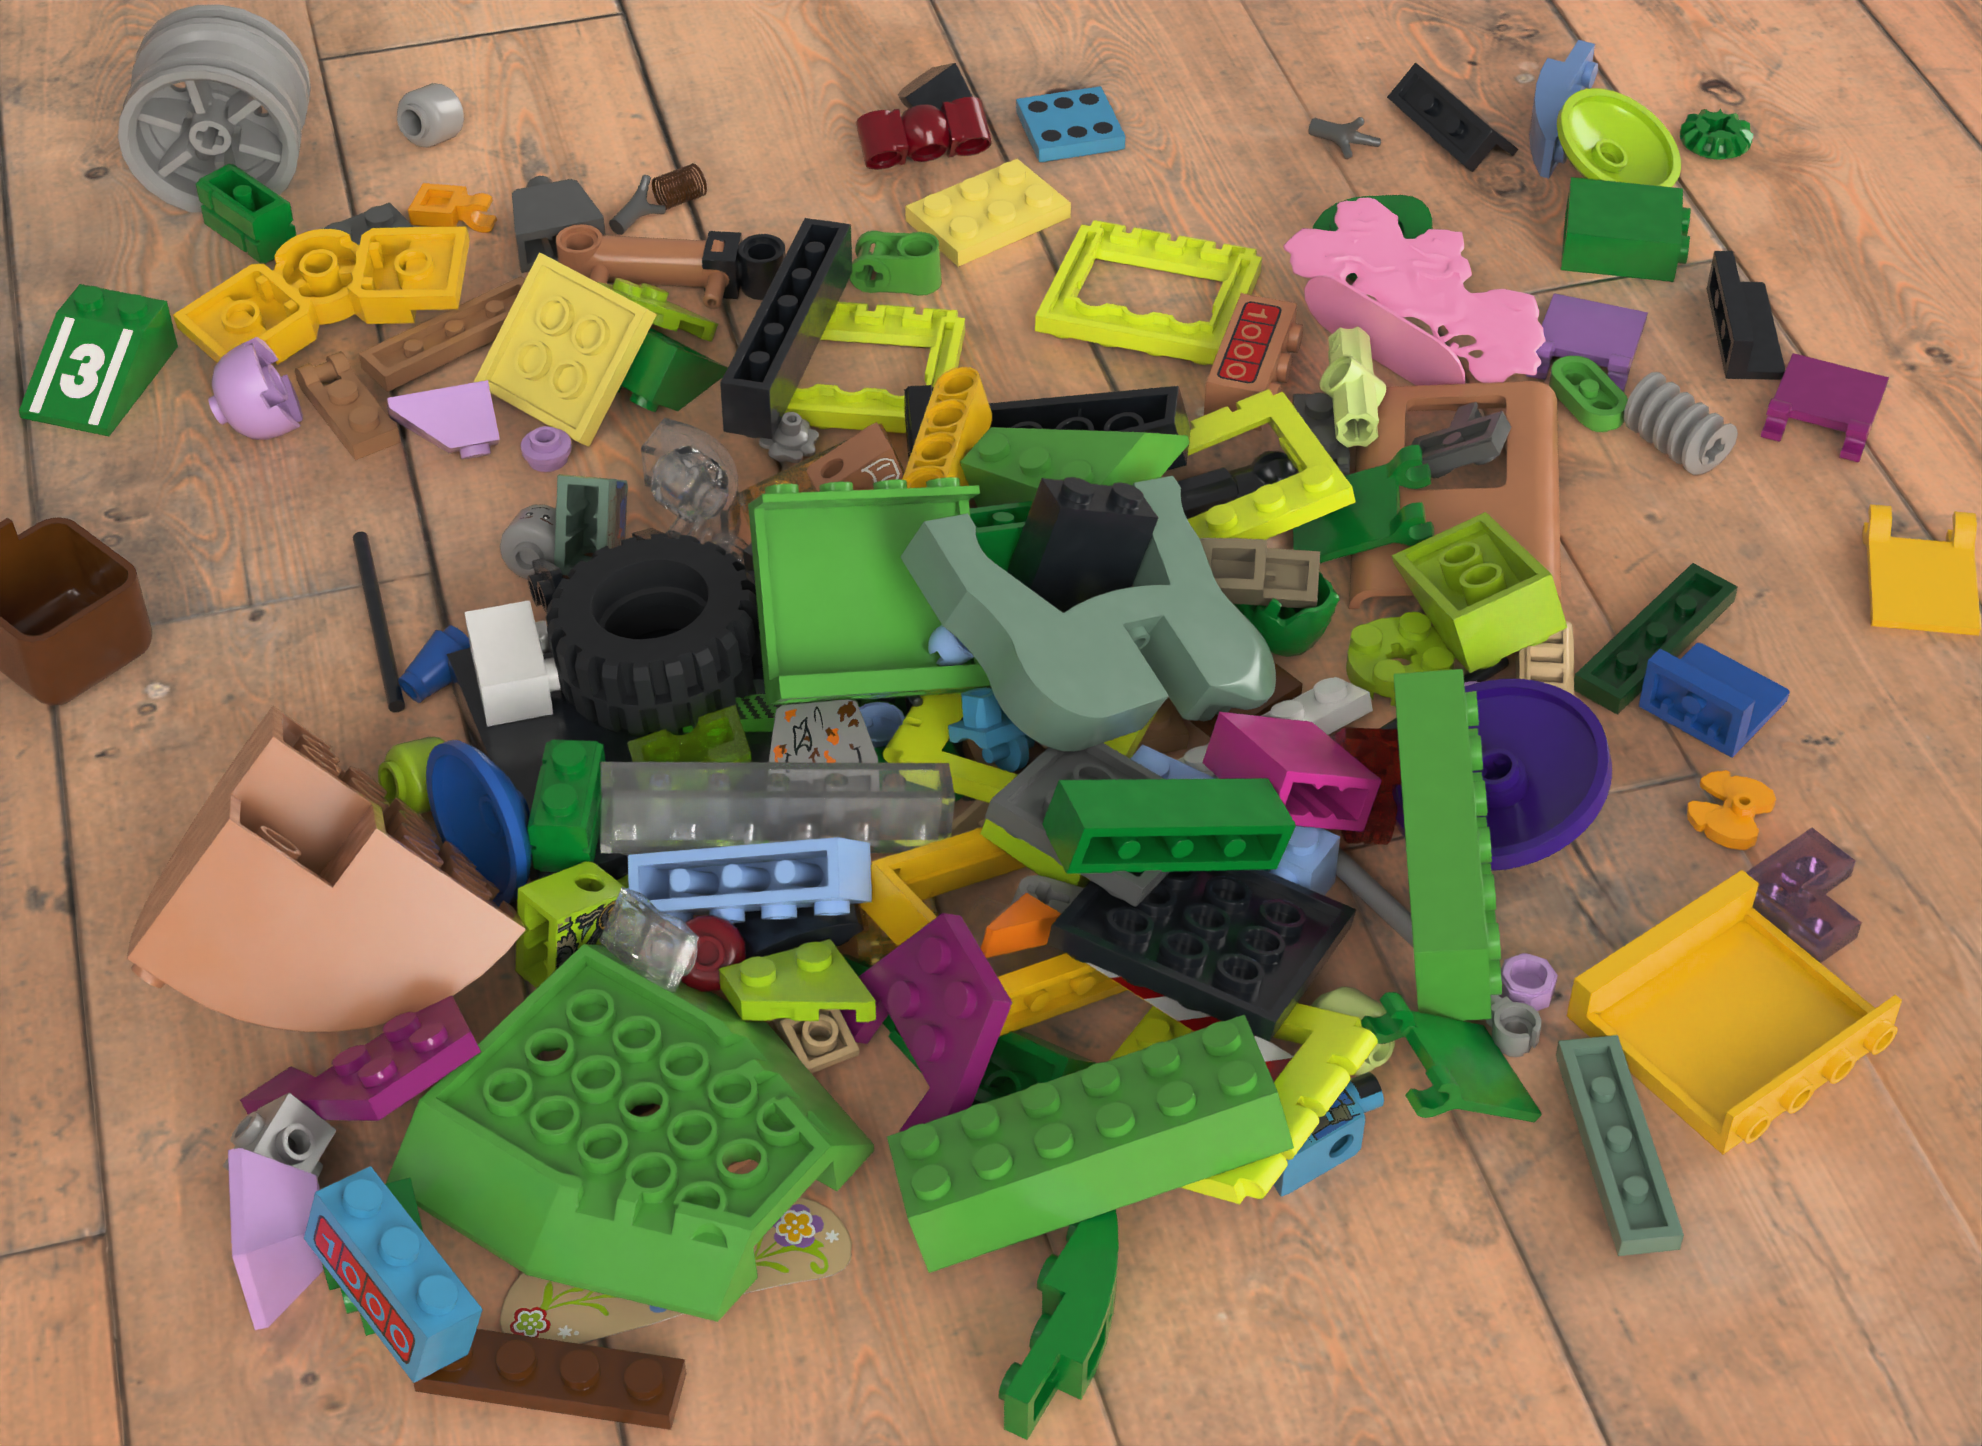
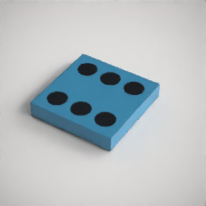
M1101 86L1016 99V113L1039 162L1125 149L1126 136Z

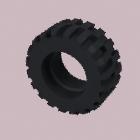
M666 533L651 534V539L637 541L636 537L621 540L620 546L612 549L605 546L595 551L590 561L585 562L581 560L570 570L568 574L569 579L563 578L552 595L553 599L548 605L546 614L547 633L562 693L567 701L576 707L578 713L593 723L598 720L599 725L605 729L619 733L621 728L627 729L628 733L632 736L648 737L649 732L661 731L663 736L678 734V729L691 725L693 729H697L707 725L711 715L718 713L722 717L732 710L736 705L735 698L740 697L744 699L754 686L753 678L757 666L762 664L756 586L752 575L746 572V567L731 553L726 554V550L710 541L703 545L694 536L681 534L679 539L669 538ZM681 629L663 637L634 639L637 636L656 630Z

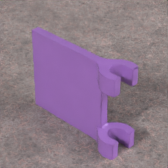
M1554 293L1542 323L1543 335L1546 341L1535 351L1541 360V364L1537 368L1536 375L1526 376L1546 380L1552 357L1581 356L1592 360L1599 366L1608 367L1607 376L1624 392L1648 312Z

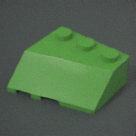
M991 427L960 461L968 485H979L980 494L973 497L977 507L1033 501L1042 478L1064 481L1067 477H1076L1090 484L1112 486L1114 483L1132 485L1135 482L1161 478L1190 442L1186 435Z

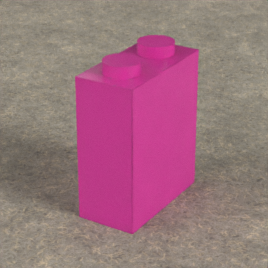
M1219 712L1202 762L1219 779L1268 778L1296 826L1363 832L1382 781L1313 722Z

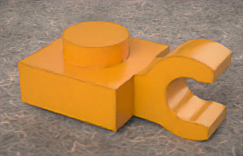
M423 183L408 208L410 223L416 226L456 227L458 221H463L474 231L487 233L492 231L497 221L496 216L481 213L488 211L493 201L492 196L484 193L468 195L466 186Z

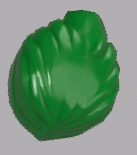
M1319 572L1316 607L1306 609L1281 607L1282 604L1275 598L1267 606L1234 605L1261 633L1271 653L1291 657L1302 655L1315 645L1331 622V617L1335 613V607L1340 599L1331 582L1325 579L1323 574Z

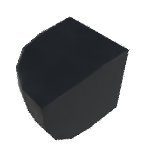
M956 63L930 68L905 86L898 94L899 99L908 109L928 104L941 110L942 102H951L963 97H973Z

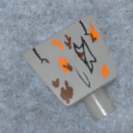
M851 699L782 705L776 709L768 762L772 812L880 802L878 757L857 702Z

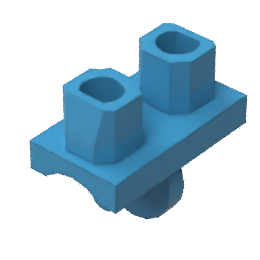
M976 688L961 693L963 720L948 725L950 742L958 743L966 739L974 741L983 749V759L987 763L994 762L1002 770L1015 772L1025 767L1029 759V749L1034 747L1035 740L1023 733L1007 717L997 702L992 688Z

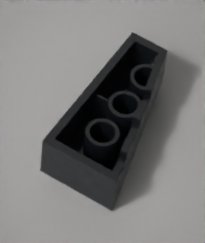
M1179 386L989 403L992 411L990 428L1146 432L1186 435L1190 440L1191 428ZM1189 445L1166 471L1187 466Z

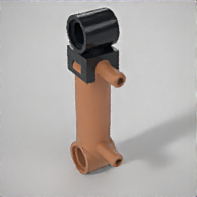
M580 224L566 227L556 236L558 262L596 282L608 284L614 283L615 278H620L635 284L702 287L705 291L703 303L711 309L719 308L723 298L738 299L740 287L746 296L756 300H763L786 256L785 243L780 238L770 234H755L745 238L743 241L742 232L709 231L707 240L602 235L599 229L590 225Z

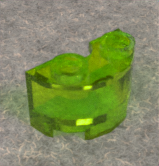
M736 705L698 717L696 728L685 735H674L664 729L627 742L643 794L655 805H657L658 800L668 803H680L682 812L710 808L730 798L734 794L732 785L743 775L744 770L750 772L752 768L751 752Z

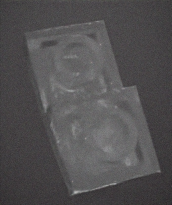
M622 887L599 941L613 955L645 978L666 990L676 992L682 976L688 975L695 964L699 937L682 919L660 912L644 894Z

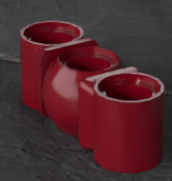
M963 97L951 102H942L941 110L928 104L911 107L903 112L902 115L900 109H894L893 111L876 110L862 115L856 121L865 165L867 168L874 170L890 168L897 164L904 165L907 156L918 162L937 159L944 155L946 151L948 158L955 155L971 156L987 150L992 144L982 100L977 97Z

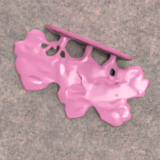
M1367 197L1358 198L1356 201H1343L1337 204L1338 209L1335 215V223L1339 228L1338 230L1327 231L1302 228L1283 245L1284 250L1291 254L1290 263L1293 273L1305 278H1312L1308 280L1304 288L1305 301L1311 314L1319 324L1332 334L1340 327L1345 329L1361 328L1370 336L1372 359L1414 385L1465 384V372L1457 356L1465 357L1468 360L1470 372L1476 380L1482 383L1504 382L1515 373L1537 374V368L1541 364V360L1535 351L1546 340L1543 335V327L1537 320L1539 309L1535 297L1531 294L1507 289H1495L1482 293H1470L1464 288L1463 282L1472 275L1468 260L1462 257L1460 253L1464 249L1462 232L1428 229L1424 234L1419 235L1415 239H1405L1398 225V216L1376 199ZM1349 273H1355L1358 278L1350 286L1345 281L1346 276ZM1367 294L1375 297L1376 301L1368 297ZM1404 317H1415L1430 326L1433 336L1404 319ZM1444 325L1448 333L1441 337L1438 334V328ZM1468 334L1476 339L1474 344L1458 348L1459 345L1455 342L1450 346L1445 344L1446 341L1457 335ZM1473 350H1481L1483 352L1479 358L1472 357L1468 353Z

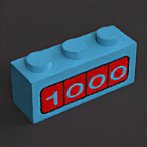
M370 1166L316 1191L304 1240L411 1381L415 1383L468 1355L483 1309L374 1169Z

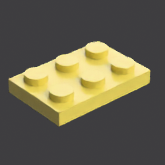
M1015 159L906 205L905 216L906 222L918 232L934 235L939 241V250L959 267L1071 218V202L1020 160Z

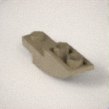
M1200 538L1215 581L1224 595L1233 604L1267 606L1275 598L1282 604L1281 607L1306 609L1317 606L1320 565L1319 551L1267 548V540Z

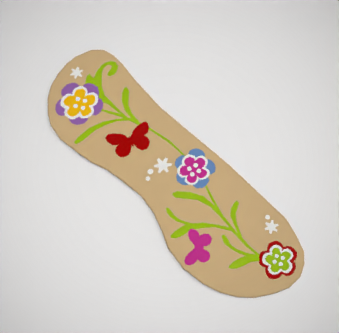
M799 1197L753 1247L758 1278L744 1294L796 1282L817 1280L835 1275L844 1270L851 1260L852 1241L842 1221L822 1204ZM522 1273L508 1290L502 1305L499 1321L503 1333L582 1344L658 1323L684 1313Z

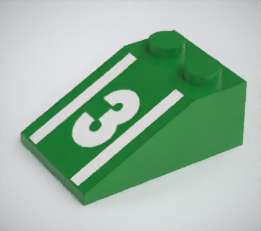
M79 284L56 312L19 408L20 417L22 419L109 437L178 348L167 301Z

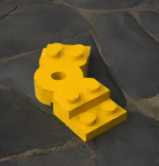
M467 226L371 228L361 235L359 245L351 241L348 233L341 230L316 229L307 231L291 238L277 250L274 256L276 264L273 271L265 264H251L174 313L173 318L177 328L216 363L219 362L223 355L238 345L258 337L265 341L279 359L275 362L277 365L315 341L319 325L339 322L354 314L366 324L414 323L417 310L459 308L470 242Z

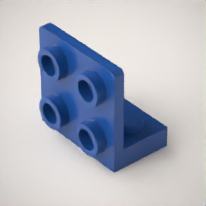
M1696 643L1681 659L1659 649L1648 660L1639 707L1733 758L1787 702L1790 691L1705 644Z

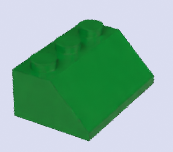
M650 327L618 393H620L622 387L630 390L632 394L629 400L652 412H656L659 405L679 411L723 378L728 367Z

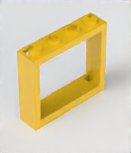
M979 827L966 833L940 841H933L924 846L872 861V902L861 903L860 907L899 946L937 917L922 900L1026 866L981 835L983 827ZM1068 953L998 976L999 981L1013 1002L999 1037L1008 1034L1010 1031L1025 1028L1127 991V989L1088 964L1073 959Z

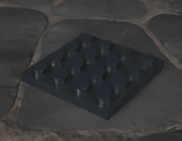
M1265 870L1169 872L1136 907L1123 899L1112 896L1103 887L1090 881L1052 924L1047 945L1068 953L1070 957L1077 961L1091 963L1114 973L1134 986L1145 987L1171 998L1186 1009L1200 1011L1221 1021L1245 1015L1253 1035L1270 1042L1350 930L1356 909Z

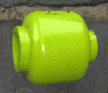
M439 737L421 738L396 744L387 752L384 762L379 765L378 782L387 791L384 798L390 805L395 798H398L418 814L431 811L427 793L426 767L430 752L435 746L444 743L443 739Z

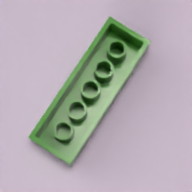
M1463 669L1394 674L1418 1012L1461 1021L1491 1019V995L1502 994L1499 924L1496 923L1495 914L1496 893L1494 874L1491 872V863H1489L1492 862L1490 829L1487 827L1486 817H1477L1487 816L1485 780L1482 778V772H1472L1483 770L1481 736L1478 735V728L1468 729V726H1479L1476 691L1465 692Z
M1245 1015L1213 1023L1201 1030L1165 1042L1152 1044L1145 1049L1107 1062L1093 1064L1075 1073L1045 1083L1034 1084L1025 1090L987 1103L976 1104L966 1110L925 1124H917L905 1131L887 1136L907 1218L929 1273L1294 1148L1278 1091Z

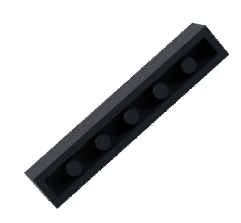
M810 218L804 219L720 382L724 432L740 434L750 438H773L852 274L851 224Z

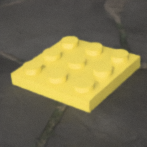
M539 252L474 382L488 380L491 394L548 426L566 432L571 439L590 447L657 314Z

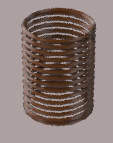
M692 163L656 178L654 177L652 180V191L659 205L663 203L667 210L706 195L707 183L701 169Z

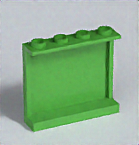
M947 477L926 481V488H907L906 480L895 479L873 483V490H853L852 482H831L820 485V492L799 493V485L777 484L765 487V494L760 495L748 504L766 706L846 699L863 700L958 694L976 688H991L987 674L975 657L963 665L939 666L936 663L941 656L938 651L932 654L929 653L928 641L931 633L942 624L900 558L924 521L967 513L970 516L969 499L980 494L979 485L960 486L959 478Z

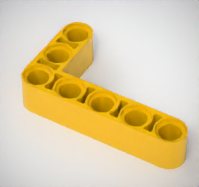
M971 367L953 368L937 379L902 480H906L907 488H926V481L947 477L959 478L960 486H969L960 461L989 430L992 422V411L980 374L976 369Z

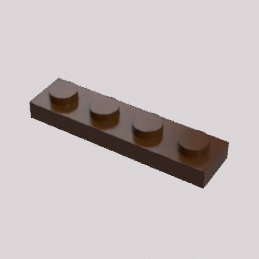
M476 1329L468 1355L413 1384L415 1392L671 1430L687 1373L685 1359Z

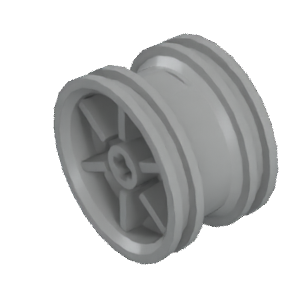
M195 5L176 10L158 20L144 35L137 51L132 69L131 86L125 97L119 120V144L122 156L132 174L148 191L166 203L188 212H202L201 206L203 203L199 201L196 183L199 179L229 163L236 165L280 195L287 189L296 172L302 138L301 130L305 124L311 91L308 67L299 49L282 30L271 22L240 8L225 5ZM185 82L186 86L185 88H178L173 84ZM261 105L267 110L268 113H262Z

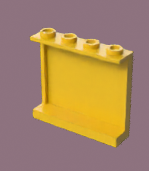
M1743 870L1732 875L1575 977L1566 1015L1590 1038L1618 1035L1630 1073L1722 1155L1742 1141L1749 1144L1757 1140L1767 1130L1771 1121L1783 1112L1787 1111L1792 1114L1801 1109L1810 1099L1814 1090L1827 1081L1831 1084L1841 1081L1851 1071L1855 1062L1870 1052L1873 1055H1877L1882 1052L1897 1034L1898 1028L1894 1023L1902 999L1895 994L1875 1008L1753 908L1759 883Z

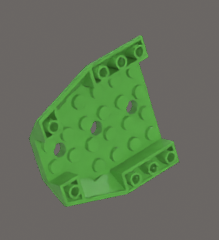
M583 944L477 1044L481 1051L479 1054L444 1076L419 1099L386 1183L411 1177L416 1203L419 1208L528 1276L718 1322L758 1278L753 1247L815 1180L838 1191L874 1152V1144L765 1021L741 1020L731 1003L712 992H702L687 986L676 977L674 971L631 947ZM559 1049L566 1051L563 1056L553 1061L536 1059L543 1051L550 1052ZM655 1103L661 1106L657 1112L649 1116L639 1117L630 1113L637 1105L646 1106ZM750 1159L759 1164L753 1171L745 1174H735L727 1170V1167L733 1162H743Z

